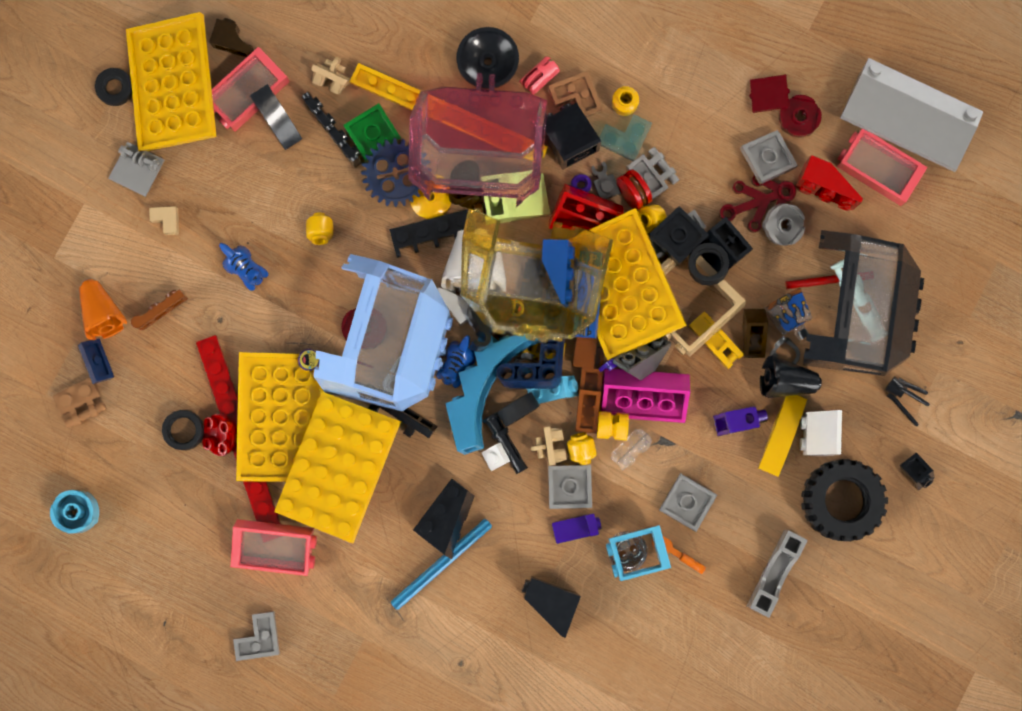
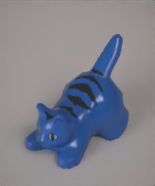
M224 243L219 244L221 251L226 255L222 263L223 268L230 274L238 275L247 289L254 291L255 285H260L263 278L268 277L269 273L267 270L252 260L251 253L245 246L240 245L237 248L231 249Z
M465 336L461 343L453 341L448 346L447 360L443 364L442 369H439L436 374L437 379H442L444 384H453L454 388H459L461 385L459 372L465 371L466 367L475 363V353L469 348L470 336Z

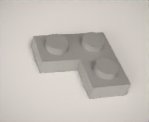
M275 612L253 614L252 620L255 636L233 639L236 661L279 655Z

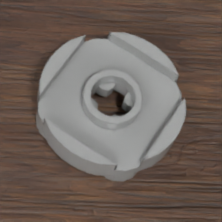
M779 203L768 211L762 223V228L768 239L774 244L792 245L798 242L804 234L803 220H805V217L797 206ZM787 219L788 222L786 224L788 228H781L782 221Z

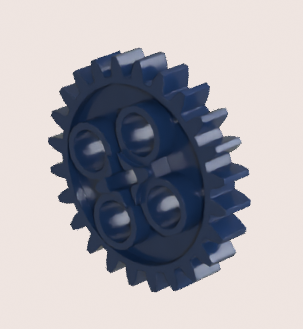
M393 138L392 144L387 139H384V146L377 142V150L370 148L372 155L365 154L368 163H361L362 166L366 167V170L360 171V173L366 175L362 183H369L365 190H373L370 195L372 198L378 195V203L385 199L386 206L393 201L394 206L397 207L398 201H401L403 206H405L406 199L413 202V195L420 197L418 190H425L421 184L422 182L429 181L424 178V175L430 172L423 168L429 165L428 162L421 161L425 155H417L420 150L419 147L412 150V142L405 146L404 139L397 144L396 138ZM400 154H406L408 157L404 165L397 163V157ZM379 160L387 161L388 165L385 170L380 171L377 169L376 165ZM409 166H413L412 170L398 172V177L396 178L393 175H387L383 178L377 179L378 175L393 172L392 168L394 167L397 170H402ZM407 174L413 176V182L410 185L403 184V177ZM386 180L393 182V188L389 191H385L382 188Z

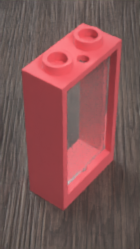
M258 47L212 89L214 114L217 113L221 117L219 121L227 130L231 127L236 132L258 111V108L250 98L251 94L268 84L276 95L290 81L281 69Z
M861 129L858 133L855 131L848 141L851 143L848 150L843 149L837 158L840 161L837 167L902 206L907 202L928 167L873 133Z
M237 519L233 526L230 567L308 576L310 568L314 569L315 556H312V549L316 548L317 536H313L314 528Z

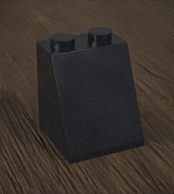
M568 103L562 106L558 113L554 115L549 113L541 118L542 121L539 122V127L562 170L600 150L602 141L577 103L573 105Z
M532 576L530 580L526 579L521 590L522 593H525L524 599L560 636L566 638L581 596Z

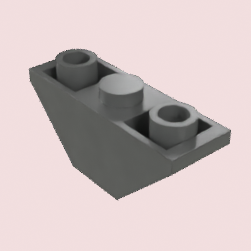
M661 337L621 354L613 359V363L639 380H642L657 369L671 347V342Z

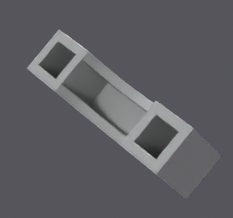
M789 530L783 531L746 607L770 618L779 599L782 585L792 566L799 559L808 541L807 539Z

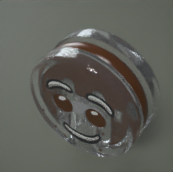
M623 531V532L617 533V534L614 535L613 537L620 536V535L627 534V533H631V532H630V531ZM641 536L616 542L623 571H634L644 564L648 549L646 542ZM608 555L610 562L612 563V565H614L615 562L613 556L609 557Z

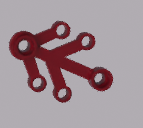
M754 175L752 184L755 187L764 186L774 191L765 194L745 185L743 181H736L732 186L733 192L735 194L743 193L754 199L737 206L730 204L722 206L719 211V217L722 220L725 218L724 211H729L731 217L728 219L731 222L736 215L758 207L753 220L748 223V230L756 233L761 228V221L769 202L777 200L776 205L779 203L785 204L795 198L796 187L793 183L783 181L778 184L769 180L759 184L755 182ZM740 184L743 189L738 191L735 185ZM782 189H787L789 195H783ZM751 223H756L758 229H752Z

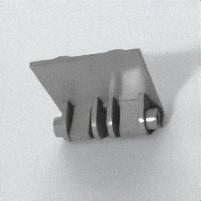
M127 142L125 146L121 145L118 152L121 155L108 179L146 197L165 160L148 151L140 152L137 146Z

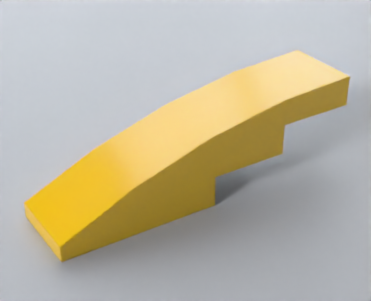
M798 395L786 396L784 398L757 469L779 477L800 423L807 399Z

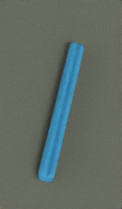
M487 519L482 520L456 543L452 559L445 555L440 557L391 601L392 606L399 610L490 530L492 524Z

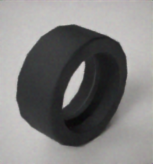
M704 243L697 246L691 252L688 269L691 277L699 284L707 286L718 284L728 273L729 258L721 246L715 243ZM703 253H714L720 258L721 269L717 274L704 276L699 273L696 268V260Z
M529 392L498 411L497 414L505 427L528 415L540 405L532 392Z
M174 411L166 417L162 424L163 439L174 449L185 451L193 449L201 443L204 437L203 421L197 414L191 411ZM188 418L194 423L196 428L195 435L189 442L180 443L172 437L171 426L177 419Z

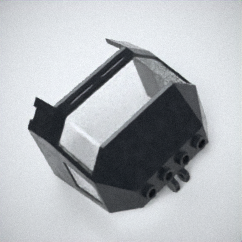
M821 230L819 249L844 251V265L834 337L807 334L806 341L810 342V349L805 348L803 366L886 376L906 361L911 353H915L916 341L912 339L913 332L918 331L919 320L915 319V316L919 314L922 299L918 298L919 290H923L924 286L921 270L904 244L851 233Z

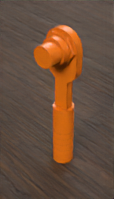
M663 536L667 553L676 556L681 562L700 574L705 571L706 567L673 548L672 542Z

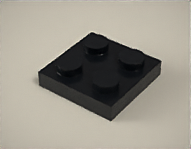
M680 206L649 234V238L678 266L690 256L693 249L709 237V234Z

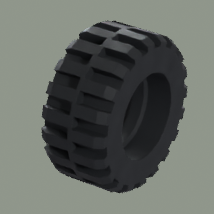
M841 459L820 465L818 469L811 473V477L806 479L804 484L806 487L801 494V497H803L801 505L802 510H805L806 520L822 536L836 541L851 542L863 539L866 535H871L874 529L881 525L882 516H886L887 513L885 504H888V497H885L884 494L887 491L885 485H882L880 482L882 478L879 474L873 472V468L868 465L865 466L857 460ZM840 480H848L855 483L863 497L860 513L855 518L847 521L838 520L831 516L825 503L828 488Z

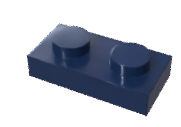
M100 338L81 342L78 348L92 384L114 378Z

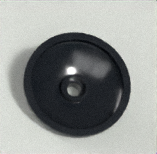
M482 27L468 33L459 44L456 55L457 67L462 77L469 84L477 88L495 89L509 82L517 71L519 64L517 45L510 35L498 28ZM490 59L492 63L486 65L484 61Z

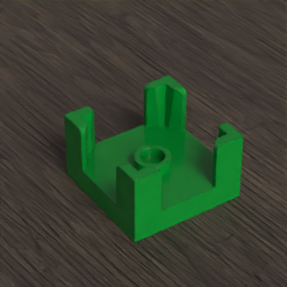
M379 103L343 125L366 163H368V159L365 157V154L371 156L370 148L377 150V142L384 146V139H387L390 144H392L393 138H396L397 144L402 140Z

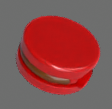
M630 169L626 174L617 178V186L621 195L632 209L636 208L638 211L643 206L652 202L651 191L643 177L636 170Z

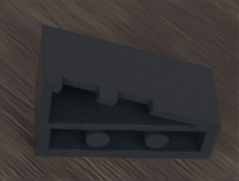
M451 479L414 527L413 531L442 554L452 559L457 540L460 539L463 523L467 519L475 495Z

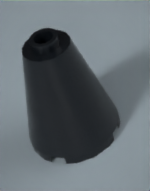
M768 356L762 365L765 373L764 376L760 375V391L762 396L767 398L815 394L821 388L822 379L817 372L779 357Z

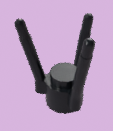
M894 376L885 388V391L888 392L887 397L917 427L919 425L918 422L896 396L901 398L905 393L925 406H929V402L909 391L907 387L924 395H927L928 392Z

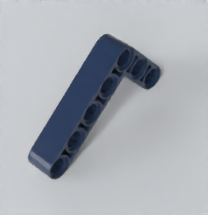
M553 284L548 286L545 291L539 363L501 364L497 368L496 374L502 385L506 388L553 389L558 387L561 382L567 308L561 304L559 298L552 299L557 295ZM559 314L557 318L550 319L552 315ZM557 333L555 338L549 339L551 334ZM556 353L554 358L547 359L549 354ZM507 373H512L511 377L504 379ZM528 373H533L531 378L524 379ZM549 373H554L551 379H545Z

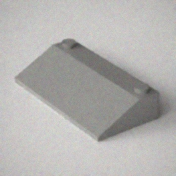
M868 58L858 75L840 118L955 172L979 125L983 111Z

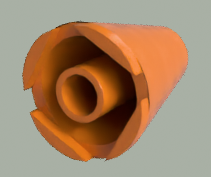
M93 279L84 281L79 287L86 338L96 340L97 336H102L103 339H106L121 332L124 329L123 324H127L125 316L99 281Z

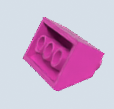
M605 369L601 411L611 412L612 415H615L617 412L629 413V419L685 423L690 397V374L653 372L644 379L639 380L623 369H613L611 371Z

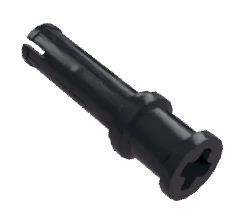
M497 412L482 420L483 424H486L492 433L491 438L494 441L497 440L498 443L501 442L516 475L527 469V465L508 435V427L504 426Z

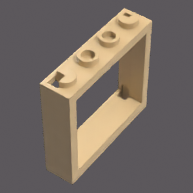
M700 255L696 260L697 270L704 276L717 274ZM669 257L661 264L664 274L666 275L677 264ZM724 279L713 286L733 305L730 310L690 346L675 331L664 336L668 340L671 338L676 343L675 347L682 355L686 353L690 357L745 307L746 301Z

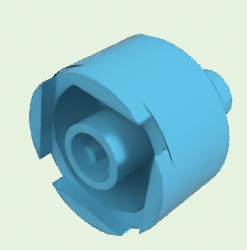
M81 490L64 491L55 498L51 505L50 518L54 526L63 532L83 533L90 530L98 522L99 505L91 493ZM75 508H77L78 513H76V515H73L72 511H74Z

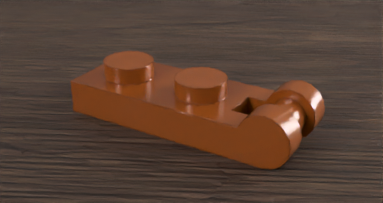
M180 289L178 291L173 290L165 296L166 299L164 301L152 304L148 308L149 311L142 316H134L131 319V325L138 330H145L185 302L188 297Z

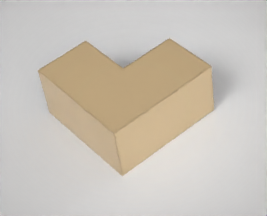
M177 207L149 208L150 221L152 223H163V233L165 235H179Z

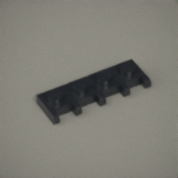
M306 92L302 96L304 103L356 168L361 164L360 152L354 145L352 147L349 146L347 143L349 138L342 129L338 131L335 128V120L329 113L325 115L321 109L324 106L317 97L312 98L309 92Z
M469 209L389 229L397 258L401 257L400 249L413 246L415 253H419L418 245L434 241L435 248H439V239L454 236L456 239L457 232L460 230L477 232L472 211Z

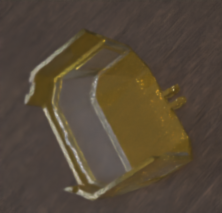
M468 208L462 237L460 295L482 322L492 328V332L505 334V331H511V334L516 336H524L525 334L526 339L535 341L538 338L541 342H548L550 338L551 340L562 342L563 338L573 339L595 321L613 239L576 226H572V230L563 228L562 223L554 221L550 240H569L572 246L575 247V258L571 259L574 277L573 280H570L569 289H572L573 295L568 308H565L561 304L542 262L543 245L497 238L500 220L481 213L482 209Z

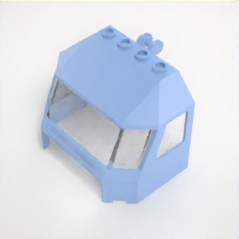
M350 254L347 260L349 264L344 263L341 268L357 273L359 278L365 279L342 356L316 350V359H320L319 367L314 369V378L326 393L403 411L428 397L430 390H434L436 383L434 374L436 370L439 371L443 367L442 358H439V356H446L447 338H445L447 330H451L453 318H450V312L432 279L382 261Z

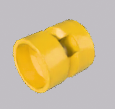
M599 411L596 437L599 439H609L613 436L614 440L627 441L629 413L617 412L615 415H612L611 412Z

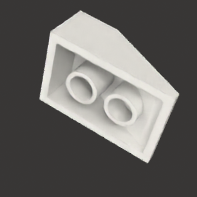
M842 410L804 413V417H801L800 428L803 429V438H800V451H803V455H840Z

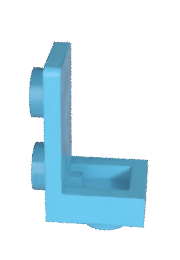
M574 375L561 376L559 386L553 389H527L528 393L532 392L539 404L579 396L578 383Z

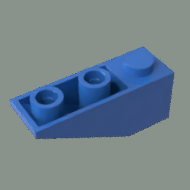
M543 239L542 262L561 304L568 308L573 295L572 289H569L570 280H573L574 277L571 259L575 258V247L572 246L569 240Z

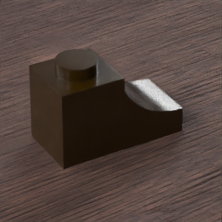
M228 18L223 20L216 19L209 41L213 48L246 58L254 51L251 45L246 44L240 39V29L235 21Z
M744 309L742 325L744 358H765L768 333L765 309Z

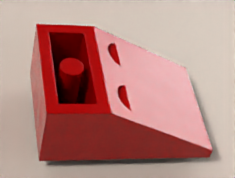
M813 155L804 163L795 185L801 193L819 196V200L826 203H836L840 209L845 211L854 210L862 203L863 198L832 163Z

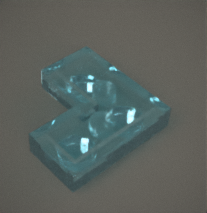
M633 115L625 133L606 124L599 137L602 141L601 147L631 161H635L652 123Z

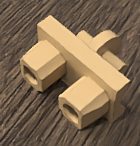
M338 57L333 61L326 59L324 64L330 68L319 63L317 65L313 64L311 68L314 71L311 82L318 86H324L326 78L333 80L329 90L338 95L342 93L345 86L350 85L351 78L337 72L344 73L346 67L340 65L341 58Z
M544 427L546 445H543L542 437L535 438L536 446L531 447V451H537L538 459L545 458L544 450H547L549 466H554L558 462L567 460L565 448L554 450L552 443L564 440L562 429Z

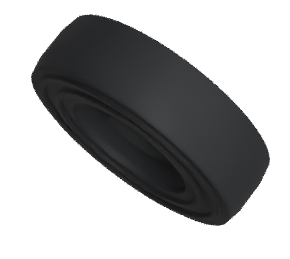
M108 68L102 71L95 81V92L98 98L110 106L123 105L132 96L131 77L125 71L118 68ZM114 79L119 80L122 84L121 91L115 95L109 94L106 89L108 82Z

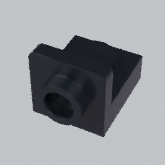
M917 452L900 465L903 472L914 482L917 490L927 488L933 483L935 478L934 470Z

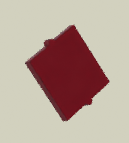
M786 74L750 80L751 94L749 97L752 100L753 113L790 108L788 96L790 89L788 88Z

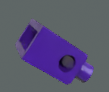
M755 406L713 416L717 436L759 428L760 423L768 421L766 410L757 411Z

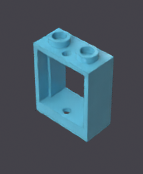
M660 525L608 538L609 543L606 544L609 557L613 556L615 564L611 565L615 578L619 577V581L671 568ZM651 533L659 564L624 573L616 542Z

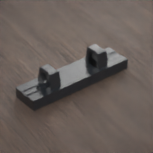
M368 382L362 385L364 387L382 392L376 387L369 384ZM361 393V395L366 396V397H370V398H374V399L386 401V400H383V399H380V398H376V397H373V396H370V395ZM370 404L368 408L375 412H378L381 408L405 423L407 427L403 434L409 438L415 431L430 438L438 427L409 408L399 411Z

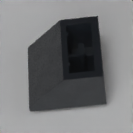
M727 217L723 218L707 232L709 237L702 243H715L726 251L729 258L728 270L753 250L751 245ZM703 253L701 257L718 273L721 269L720 258L714 253Z

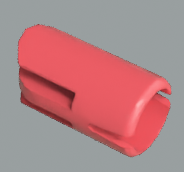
M548 56L520 79V83L532 95H535L560 72L557 64L554 61L550 62L551 58Z

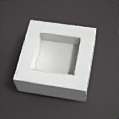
M501 442L481 452L491 471L510 462Z

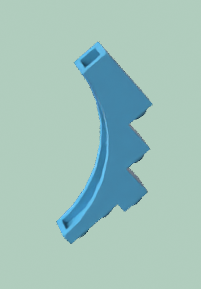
M523 329L519 331V334L501 337L499 341L491 336V341L485 350L481 352L474 351L478 366H468L465 368V371L459 372L464 396H456L452 398V401L445 403L458 452L466 455L484 448L482 415L486 398L497 378V368L503 363H509L525 349L541 342L539 334L533 329Z

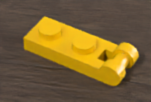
M704 311L688 326L700 337L715 322ZM721 329L704 343L726 369L732 367V363L736 359L739 360L744 356L741 350ZM726 348L731 351L727 357L723 354Z

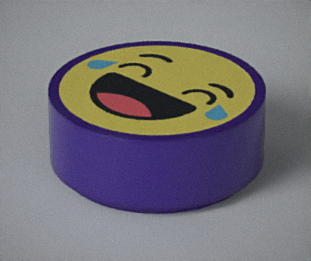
M306 349L300 353L298 364L303 370L312 371L319 365L320 359H316V351Z

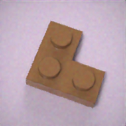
M587 71L548 86L556 107L575 100L586 117L602 112V107Z

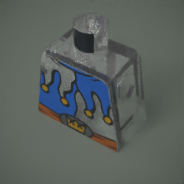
M801 287L763 308L766 311V315L783 335L793 330L800 341L809 334L804 324L812 319V315Z

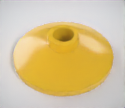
M426 178L429 181L422 182L421 184L425 190H418L420 197L412 196L413 202L410 201L411 206L417 215L425 219L443 216L451 206L449 201L450 189L439 179ZM433 194L435 197L429 201L427 200V195Z

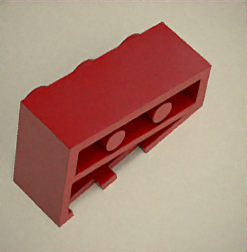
M564 184L549 219V229L590 230L624 214L623 206Z

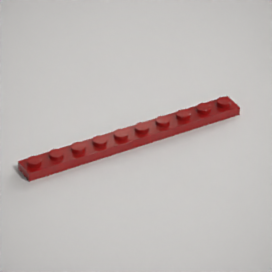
M214 335L197 341L196 345L219 412L226 416L234 427L235 445L232 451L236 460L238 395L218 337ZM243 481L256 521L281 524L278 513L274 512L276 507L267 482ZM261 533L263 542L281 537V535Z

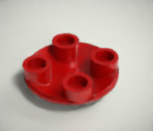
M222 414L206 417L203 422V448L210 450L217 456L229 454L235 445V430L231 421Z

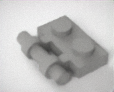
M655 147L648 151L652 156L650 160L643 154L626 167L628 171L630 169L636 170L643 177L651 191L652 200L669 188L664 182L665 180L669 179L673 185L679 181L675 174V169L673 167L670 168L664 160L665 156L662 152L659 153ZM658 164L664 173L659 175L653 166Z

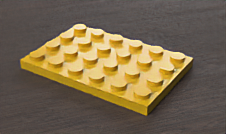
M198 12L126 29L138 151H151L217 137L204 14Z
M636 208L569 239L572 246L575 247V258L571 259V268L574 269L573 280L578 292L582 252L605 253L597 337L608 361L687 326Z
M239 352L236 481L286 482L321 392H324L314 378V370L305 371L299 366L298 357L300 354Z
M321 392L274 512L347 542L354 543L401 421Z

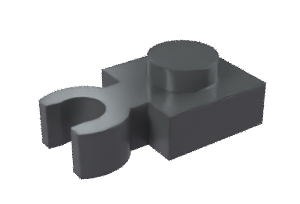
M602 162L603 170L601 172L596 171L595 166L591 167V172L598 178V180L593 181L598 196L607 200L620 195L621 192L614 175L607 176V165L605 162Z

